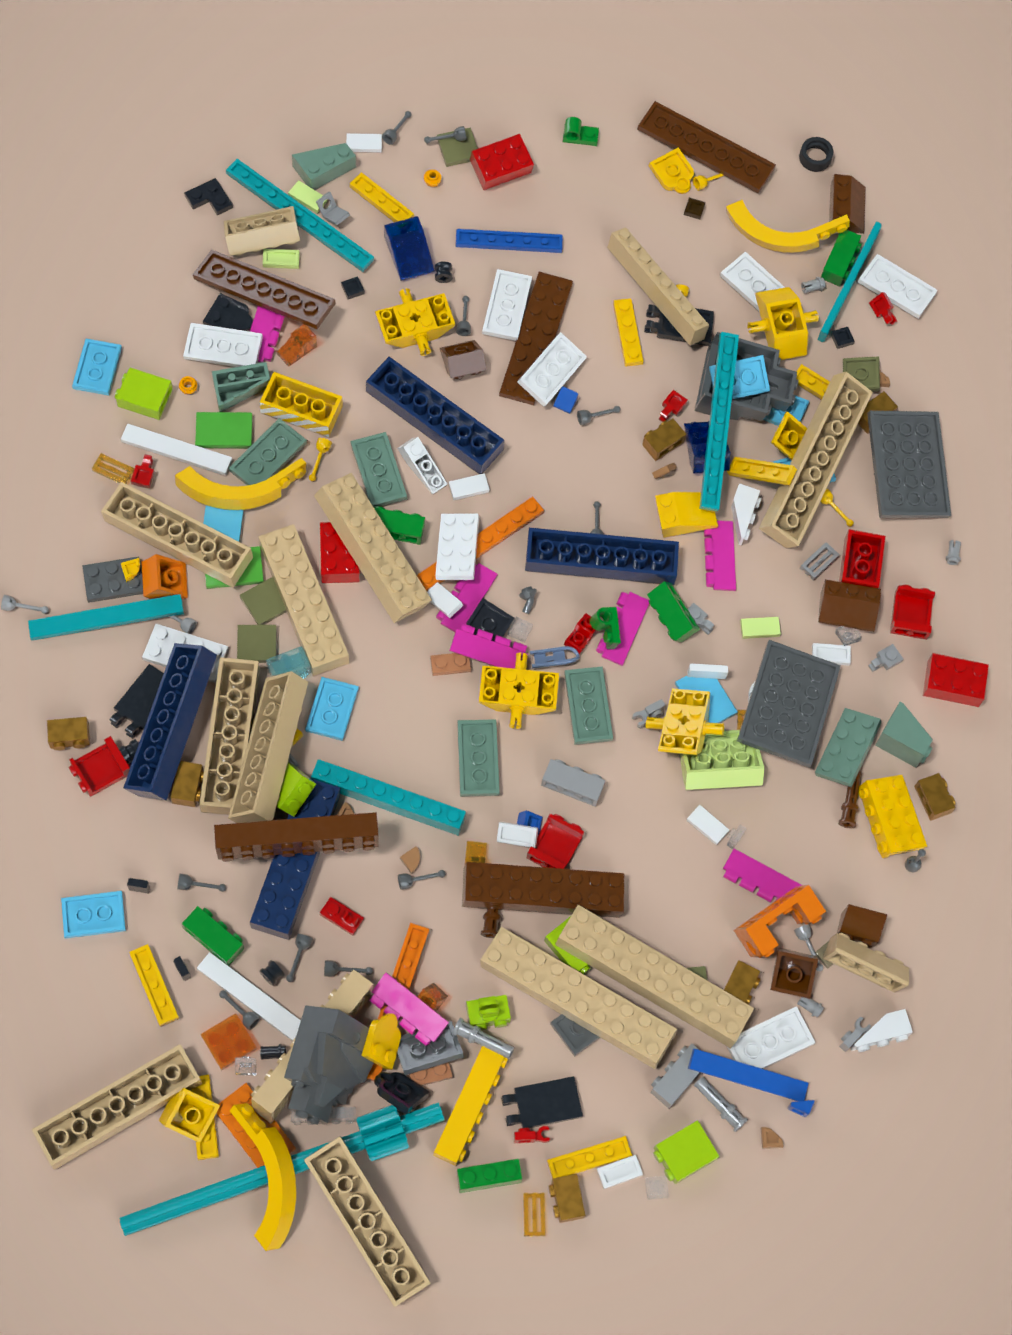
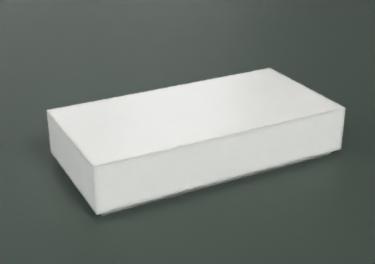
M347 133L346 143L353 152H382V134Z
M485 473L449 481L453 501L489 493L490 490Z
M438 582L427 591L432 599L430 602L449 618L463 606L460 600Z
M812 644L813 656L838 665L850 666L851 646Z
M690 664L687 677L726 679L728 666Z
M701 805L686 820L715 845L729 832L725 825Z
M499 822L497 842L536 848L537 827Z
M636 1155L597 1168L603 1189L643 1175Z

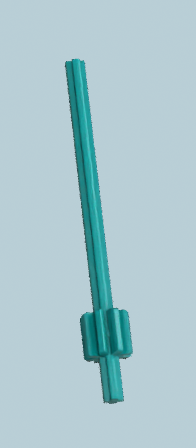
M439 1102L399 1116L395 1106L390 1105L357 1117L356 1121L360 1131L341 1138L351 1154L366 1149L369 1160L374 1161L409 1148L406 1134L442 1122L445 1119ZM328 1143L292 1155L291 1159L295 1174L309 1170L304 1159ZM265 1165L120 1217L123 1233L127 1236L268 1185Z

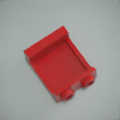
M899 585L894 594L890 633L927 640L932 630L930 620L935 592L930 591L928 588L918 589L912 588L910 585Z
M111 736L104 739L105 744L76 760L73 758L69 759L71 766L68 767L74 777L78 776L80 782H78L79 787L83 793L87 792L90 797L124 779L129 773L130 767Z
M549 814L546 823L537 837L536 848L530 847L526 859L541 867L566 869L583 838L584 831L579 825L569 824L564 821L565 819L558 814Z

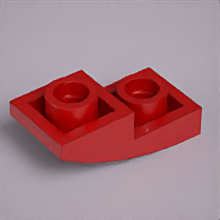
M587 613L579 620L575 629L564 642L565 646L576 649L579 655L597 631L591 626V616Z

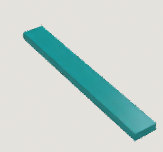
M875 222L820 331L818 341L824 342L879 235L882 227L881 223Z
M181 594L29 620L28 625L30 639L33 641L184 614Z

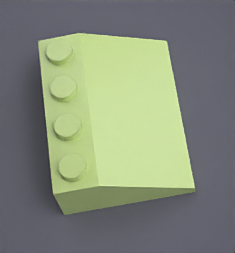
M740 730L724 731L723 736L706 734L702 752L698 755L680 753L685 790L763 785L764 765L760 750L737 742Z

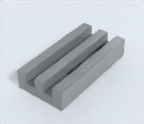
M826 542L800 566V569L804 570L807 576L810 575L814 581L840 554ZM825 549L828 550L812 567H807ZM832 554L833 556L814 573L813 571Z

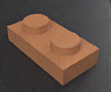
M457 653L430 656L433 676L471 672L469 657Z
M449 1062L411 1073L409 1077L420 1086L452 1079Z

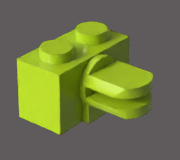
M507 995L466 1001L469 1024L474 1027L478 1026L481 1031L487 1029V1026L495 1025V1028H500L510 1023L511 1017Z

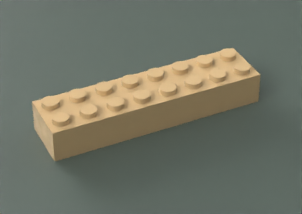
M349 473L322 486L314 495L315 499L393 623L423 609L432 599L353 474Z
M123 482L119 484L101 511L105 522L234 588L253 559L250 547Z
M292 524L258 536L260 549L280 593L312 675L316 676L349 664V654L295 525Z
M222 657L219 659L200 798L201 812L226 815L230 813L252 731L260 671L259 661Z
M292 671L265 679L228 819L235 823L271 821L274 818L308 681Z
M355 970L350 974L346 973L340 981L342 985L338 990L334 989L328 996L329 1001L325 1006L322 1004L320 1007L339 1009L352 1018L358 1014L372 996L373 983ZM295 1039L290 1044V1051L287 1054L283 1053L278 1059V1066L275 1070L270 1069L264 1077L266 1081L261 1087L258 1085L251 1094L254 1111L271 1124L290 1101L293 1094L294 1086L284 1076Z
M181 1044L33 1128L32 1132L51 1167L55 1170L164 1107L182 1088L191 1091L200 1086L202 1082Z
M341 1136L304 1159L305 1163L393 1306L396 1307L429 1285L430 1280Z

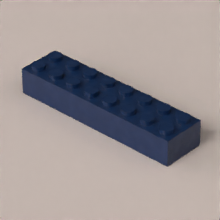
M390 356L366 380V392L478 474H483L504 450L505 440Z
M529 527L525 571L659 584L665 581L675 585L678 569L679 542Z
M174 643L123 789L138 797L167 800L217 654L202 645Z
M311 779L316 783V786L296 815L293 817L289 814L287 819L333 816L341 795L340 787ZM315 852L313 855L297 853L291 857L274 855L250 920L252 929L286 940L290 939L320 852Z

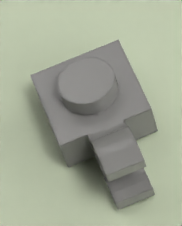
M693 603L688 610L698 627L709 635L713 631L712 627H714V624L706 620L708 614Z
M894 644L879 651L876 654L878 658L872 660L868 666L872 672L882 666L888 670L901 663L903 657Z
M660 699L645 707L644 710L635 712L632 719L641 718L642 721L637 725L638 728H641L646 724L647 716L659 718L663 715L666 705Z
M862 1017L855 1021L854 1032L848 1031L841 1038L843 1043L839 1047L846 1052L862 1034L871 1028L870 1024L866 1028L860 1026V1022L863 1020Z

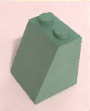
M899 702L875 746L916 768L919 763L923 764L933 748L930 746L933 739L904 703Z

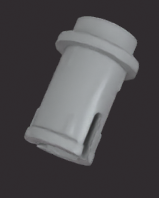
M816 277L814 280L802 282L801 288H805L802 291L804 294L815 290L822 291L825 288V281L823 278Z
M954 540L949 541V550L946 556L949 565H957L961 560L959 557L960 541L956 540L955 544Z
M801 997L797 1003L812 1013V1017H818L824 1009L821 1003H817L811 998Z

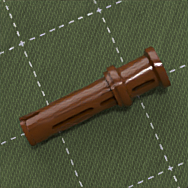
M860 770L852 787H847L846 799L841 805V810L843 811L838 824L844 828L856 827L855 816L859 810L857 798L862 775Z
M487 909V912L484 913V927L481 931V936L495 938L498 933V922L501 920L500 914H498L499 909Z

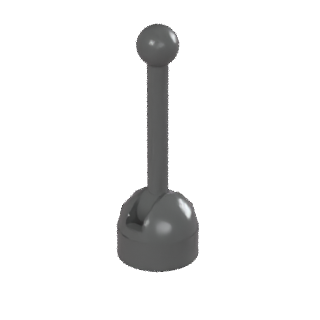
M410 111L405 112V116L394 129H388L382 134V139L385 143L392 145L396 141V131L407 118L411 117Z
M457 127L452 134L436 137L426 136L424 142L430 143L434 140L454 137L458 141L467 140L465 127Z
M464 296L462 298L464 302L463 321L457 324L456 333L460 336H468L471 333V325L466 321L469 297Z
M615 406L613 409L596 413L580 410L577 411V419L580 425H585L591 421L592 417L612 412L619 413L621 408Z
M596 501L593 504L595 508V529L590 533L604 534L599 529V508L601 504Z
M920 849L917 856L907 858L905 861L907 871L914 873L920 869V858L926 854L924 849Z
M440 870L438 873L412 877L407 873L398 874L400 890L410 888L413 881L438 876L443 878L446 872Z
M179 874L177 889L187 890L194 885L219 889L221 892L226 890L225 884L214 885L194 882L189 875Z
M297 934L295 944L298 952L291 972L286 977L288 982L294 981L293 975L302 950L308 949L313 939L309 936Z
M325 960L324 976L327 977L336 975L338 971L352 972L355 970L367 975L373 973L371 967L366 969L339 967L335 961Z
M220 991V998L226 999L243 1016L242 1022L248 1030L253 1029L260 1021V1017L253 1012L245 1013L227 996L226 991Z

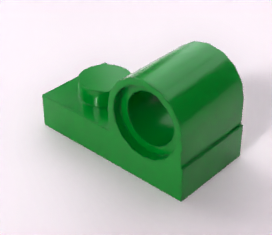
M568 117L565 120L562 142L597 146L599 128L581 126L582 121L577 117Z
M617 607L600 608L590 618V624L595 630L605 631L603 640L606 643V649L614 650L621 643Z

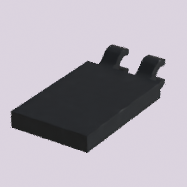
M649 304L646 317H659L658 322L647 320L644 332H657V337L686 342L659 308ZM695 308L709 324L704 340L695 344L709 346L712 337L714 311Z
M149 664L114 706L116 713L109 719L111 721L110 724L118 728L125 718L132 723L128 725L125 731L127 732L126 735L132 739L140 729L144 730L164 673Z
M574 1076L514 1088L515 1094L503 1095L501 1098L503 1106L517 1104L519 1114L506 1116L507 1126L521 1124L522 1128H534L583 1117Z

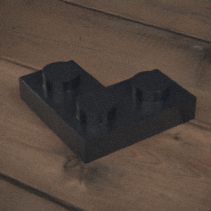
M216 178L184 192L185 198L193 210L208 202L217 216L233 208V204Z

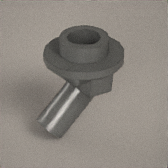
M531 586L522 589V593L519 594L520 598L527 600L522 612L527 614L530 613L534 604V597L537 593V589H532Z

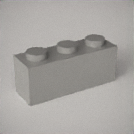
M550 759L541 786L596 807L605 780L597 774L585 773L579 767H570L561 760Z
M693 1044L688 1048L684 1046L677 1054L679 1059L675 1063L671 1061L664 1069L667 1073L662 1078L658 1076L651 1084L654 1088L650 1093L668 1109L700 1073L688 1069L692 1050H699Z

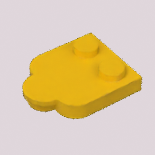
M679 147L649 162V168L664 189L668 191L675 190L680 194H685L690 190V181L693 178L694 170Z
M388 1013L383 1015L380 1020L375 1019L371 1022L361 1055L387 1070L393 1069L401 1040V1032L397 1028V1017L394 1014Z

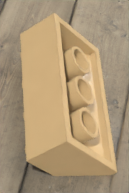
M294 206L224 221L225 239L230 256H240L246 252H258L264 248H276L279 245H291L300 241Z
M837 933L830 938L823 959L894 993L908 986L909 967L904 966L902 961L890 959L881 951H873L862 942L856 943L843 933Z

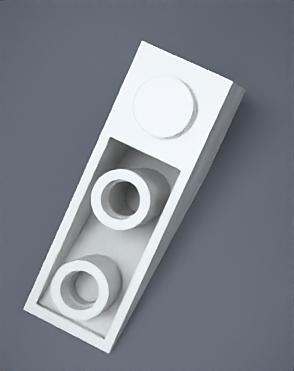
M419 437L412 438L397 448L407 465L431 494L447 485V482Z
M739 483L731 509L738 544L741 546L743 539H748L751 531L747 529L748 525H753L756 516L753 510L754 508L758 509L762 498L758 497L760 490Z
M903 1009L884 1015L851 1047V1051L858 1050V1052H864L870 1049L869 1046L877 1045V1047L889 1045V1041L896 1040L898 1043L908 1040V1036L913 1031L906 1010Z

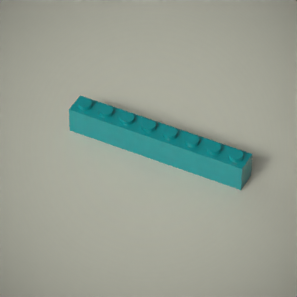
M320 759L317 760L311 775V779L340 787V792L344 796L459 836L465 820L466 811Z

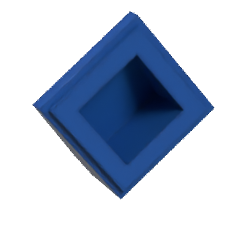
M562 386L553 407L570 414L578 400V393Z
M527 810L520 812L517 824L537 827L539 835L542 816Z
M815 1100L791 1102L787 1109L800 1116L807 1117Z

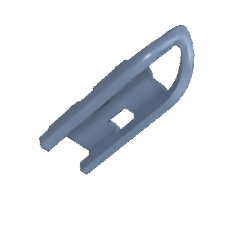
M569 646L530 651V655L534 654L535 664H532V669L565 665L575 662L580 658L578 651ZM564 650L572 651L576 657L565 659ZM553 652V656H546L545 653Z

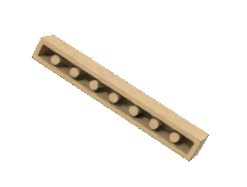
M626 227L612 232L607 248L686 342L692 345L704 340L709 324Z

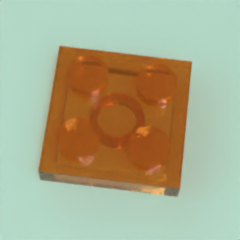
M236 1013L200 1034L221 1071L257 1050Z

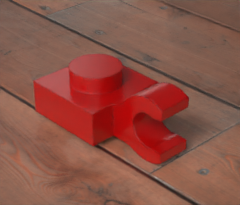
M885 292L880 293L869 302L876 316L879 318L883 316L886 324L890 323L893 325L897 322L896 317L890 311L894 306Z
M672 390L662 403V406L665 408L661 411L659 420L662 422L668 420L671 413L677 416L687 404L688 399Z
M145 454L142 465H135L130 481L131 484L150 488L155 472L151 468L153 464L151 455Z
M542 1126L537 1132L530 1131V1128H520L518 1132H514V1144L547 1143L550 1141V1138L542 1137L541 1133L549 1131V1127Z

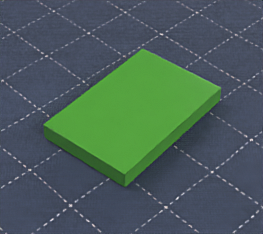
M196 412L195 446L202 448L248 449L252 445V413Z
M260 546L250 547L253 559L235 586L264 582ZM205 574L207 589L230 587Z

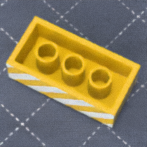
M273 372L259 402L260 412L329 437L342 410L343 398L332 392Z

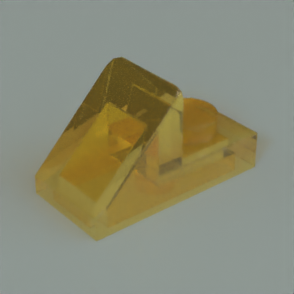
M467 841L465 864L466 862L485 863L487 843Z

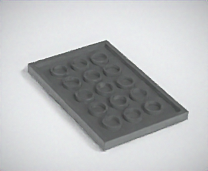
M869 411L867 415L879 518H949L951 516L939 412Z
M768 640L737 742L810 768L841 665Z

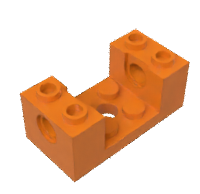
M809 885L794 887L733 930L750 957L761 958L764 956L766 958L775 952L774 948L779 944L767 926L775 923L778 920L776 917L780 914L785 915L790 912L797 924L804 922L805 925L809 923L814 924L822 919L821 915L826 910Z

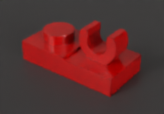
M332 897L328 899L319 913L320 916L352 936L364 920V917Z

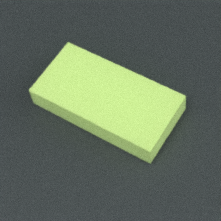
M298 180L288 192V195L318 214L320 210L316 201L323 195ZM328 199L323 202V206L328 202Z
M263 249V267L299 269L300 252L299 250Z
M779 617L746 618L740 620L742 639L780 637L781 635Z

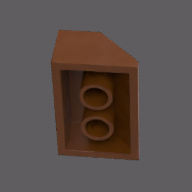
M834 174L830 185L829 222L847 215L850 220V227L847 230L864 234L866 187L851 175Z
M825 579L820 594L818 622L874 632L880 606L881 589Z

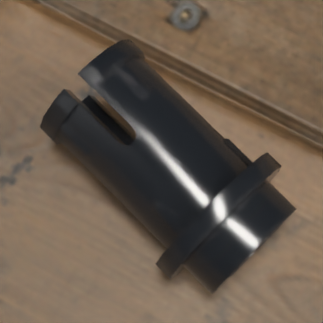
M279 1044V1046L260 1047L261 1060L279 1059L283 1053L286 1054V1046H282V1044Z

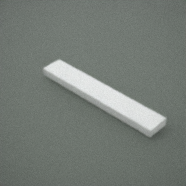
M127 424L121 437L122 443L226 476L232 463V457L131 424Z
M208 953L197 967V970L293 1041L296 1038L301 1020L212 953Z

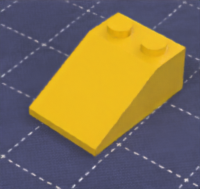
M670 492L655 495L663 538L718 527L715 511L699 509L701 492Z

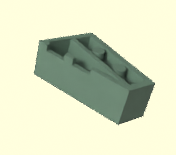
M347 143L292 154V167L307 186L316 190L356 168V155Z
M267 362L212 371L219 412H223L266 389L270 381Z

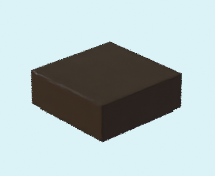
M689 197L684 215L700 220L706 202Z

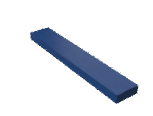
M456 229V247L562 253V234Z
M697 1049L692 1050L688 1065L690 1070L794 1101L805 1100L809 1084L808 1082Z

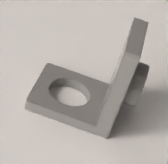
M327 192L316 201L322 217L335 225H338L350 216L349 212L336 205L331 192ZM326 199H329L330 205L328 208L324 209L323 202Z

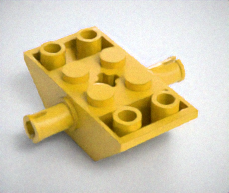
M790 287L755 293L761 321L748 322L747 329L751 328L748 332L752 334L764 331L768 347L780 350L779 358L781 360L806 356L808 345L806 323L818 322L819 315L815 316L818 312L814 310L803 313L800 299Z
M405 288L406 293L404 289L399 291L403 304L377 310L375 314L386 344L401 348L417 344L420 355L425 356L424 351L426 355L431 353L428 341L441 337L455 326V321L445 293L413 301L410 289Z
M516 653L515 669L482 665L479 703L495 711L511 713L509 727L513 729L515 721L516 729L522 727V714L538 715L556 711L559 673L526 670L528 658L526 653H523L522 660L521 653Z
M672 688L666 717L654 718L647 716L646 729L662 730L658 751L698 755L702 752L706 734L724 735V723L708 722L710 692Z

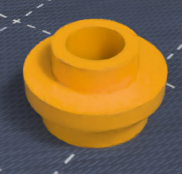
M428 170L424 174V181L428 186L435 187L441 182V174L437 170Z
M190 376L183 377L179 382L180 391L184 394L194 393L197 390V381Z

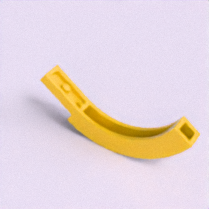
M743 200L726 206L731 222L742 235L763 248L778 252L793 253L819 247V239L825 240L831 234L836 232L842 233L850 227V220L847 215H844L807 231L781 232L766 227L750 214Z
M300 458L267 480L247 486H227L212 482L189 466L175 475V483L187 496L207 506L226 510L251 509L266 505L280 498L282 488H287L291 482L305 475L306 462Z
M248 1103L233 1105L230 1112L257 1146L263 1158L268 1177L267 1208L263 1221L254 1236L265 1251L279 1249L287 1237L295 1212L296 1178L292 1159L276 1127L267 1128L266 1124L257 1116L253 1107Z

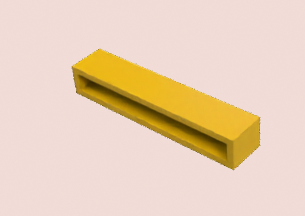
M484 1046L481 1047L433 1156L454 1166L457 1165L458 1161H463L467 1152L464 1150L467 1142L471 1143L475 1132L472 1129L475 1123L479 1124L484 1113L481 1112L484 1104L488 1105L492 1094L489 1093L492 1086H497L500 1079L498 1072L500 1067L505 1068L508 1061L506 1057Z

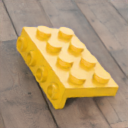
M903 775L866 780L859 786V797L862 799L865 814L871 825V832L877 843V850L882 858L927 847Z

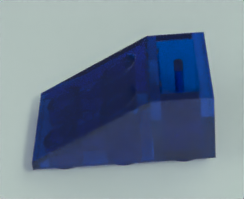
M418 216L384 225V238L400 281L435 272L424 230Z
M709 421L684 423L685 433L687 434L686 442L689 461L693 473H703ZM728 443L726 446L724 471H729L731 452Z

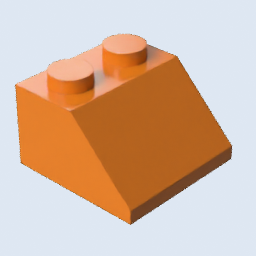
M158 554L141 562L143 597L155 599L181 594L182 599L188 598L186 563Z

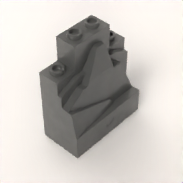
M717 332L707 348L694 410L710 415L713 394L709 366L716 365L719 334L721 332ZM739 338L736 360L763 355L770 391L732 399L731 420H738L740 417L762 421L766 415L770 414L771 407L786 411L789 406L794 404L795 395H793V392L798 385V379H796L797 372L779 367L781 358H779L780 350Z
M305 1005L284 1076L294 1086L288 1109L296 1112L295 1116L307 1119L306 1122L318 1125L319 1122L328 1123L332 1106L336 1107L337 1104L346 1105L348 1094L353 1092L355 1085L365 1082L374 1064L361 1056L369 1028L339 1009Z

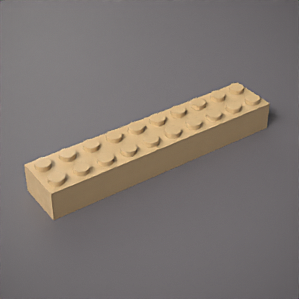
M847 372L833 375L790 465L795 466L797 471L790 485L780 484L759 527L761 531L785 548L799 546L873 393Z
M577 905L555 944L730 1049L736 1043L754 1010L750 1005L580 905Z
M503 927L500 928L480 960L483 969L556 1012L563 1014L568 1019L653 1069H656L675 1037L677 1029Z

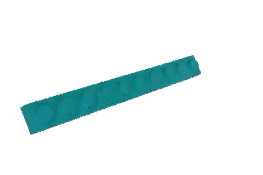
M238 158L226 169L228 176L274 209L294 206L299 227L360 271L364 272L374 261L373 255Z
M726 332L719 334L699 509L718 512L720 507L739 335Z

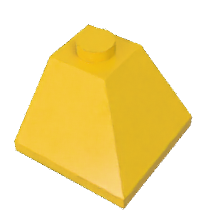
M785 412L771 443L792 461L807 428L789 412Z
M182 1088L168 1101L158 1121L165 1127L201 1143L220 1105L186 1088Z

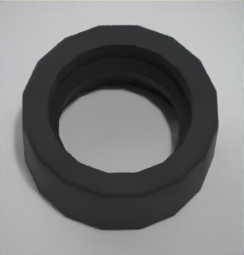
M821 137L806 139L800 150V163L806 169L814 172L827 169L833 157V146L829 141ZM810 148L821 149L826 154V158L819 161L813 160L806 154V151Z

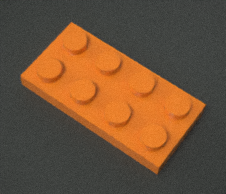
M245 1083L219 1103L220 1107L216 1114L258 1168L265 1165L263 1158L253 1140L230 1112V1109L236 1104L248 1103L252 1106L251 1094L253 1091ZM256 1113L266 1124L267 1128L276 1127L289 1153L296 1150V1147L275 1120L271 1124Z

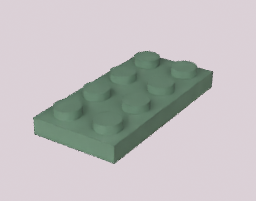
M279 418L229 467V471L246 485L260 483L277 474L307 444V440Z
M383 432L350 441L367 497L372 506H384L407 500V494L387 433Z
M603 666L565 670L564 675L574 745L613 741Z
M845 708L817 766L816 776L852 787L882 723L881 719Z
M496 719L457 720L460 797L499 796Z

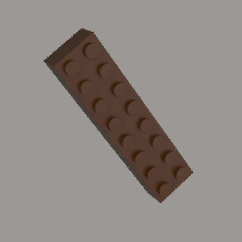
M377 812L214 825L215 849L218 860L223 862H230L235 858L252 860L254 857L260 856L265 859L273 858L274 855L291 857L297 853L313 855L315 852L322 851L325 854L334 853L335 850L352 852L360 848L369 851L379 847Z
M466 862L463 868L462 907L572 915L577 905H580L599 917L619 918L624 912V873Z

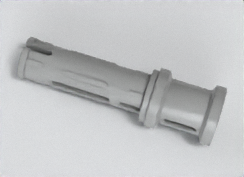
M462 1018L458 1020L453 1030V1035H460L468 1039L469 1043L476 1042L507 1059H510L515 1047L482 1032L478 1026L474 1027L464 1022Z
M701 1077L694 1084L721 1113V1118L726 1119L734 1128V1132H737L748 1121V1118H744L735 1109L736 1106L729 1104L704 1077Z

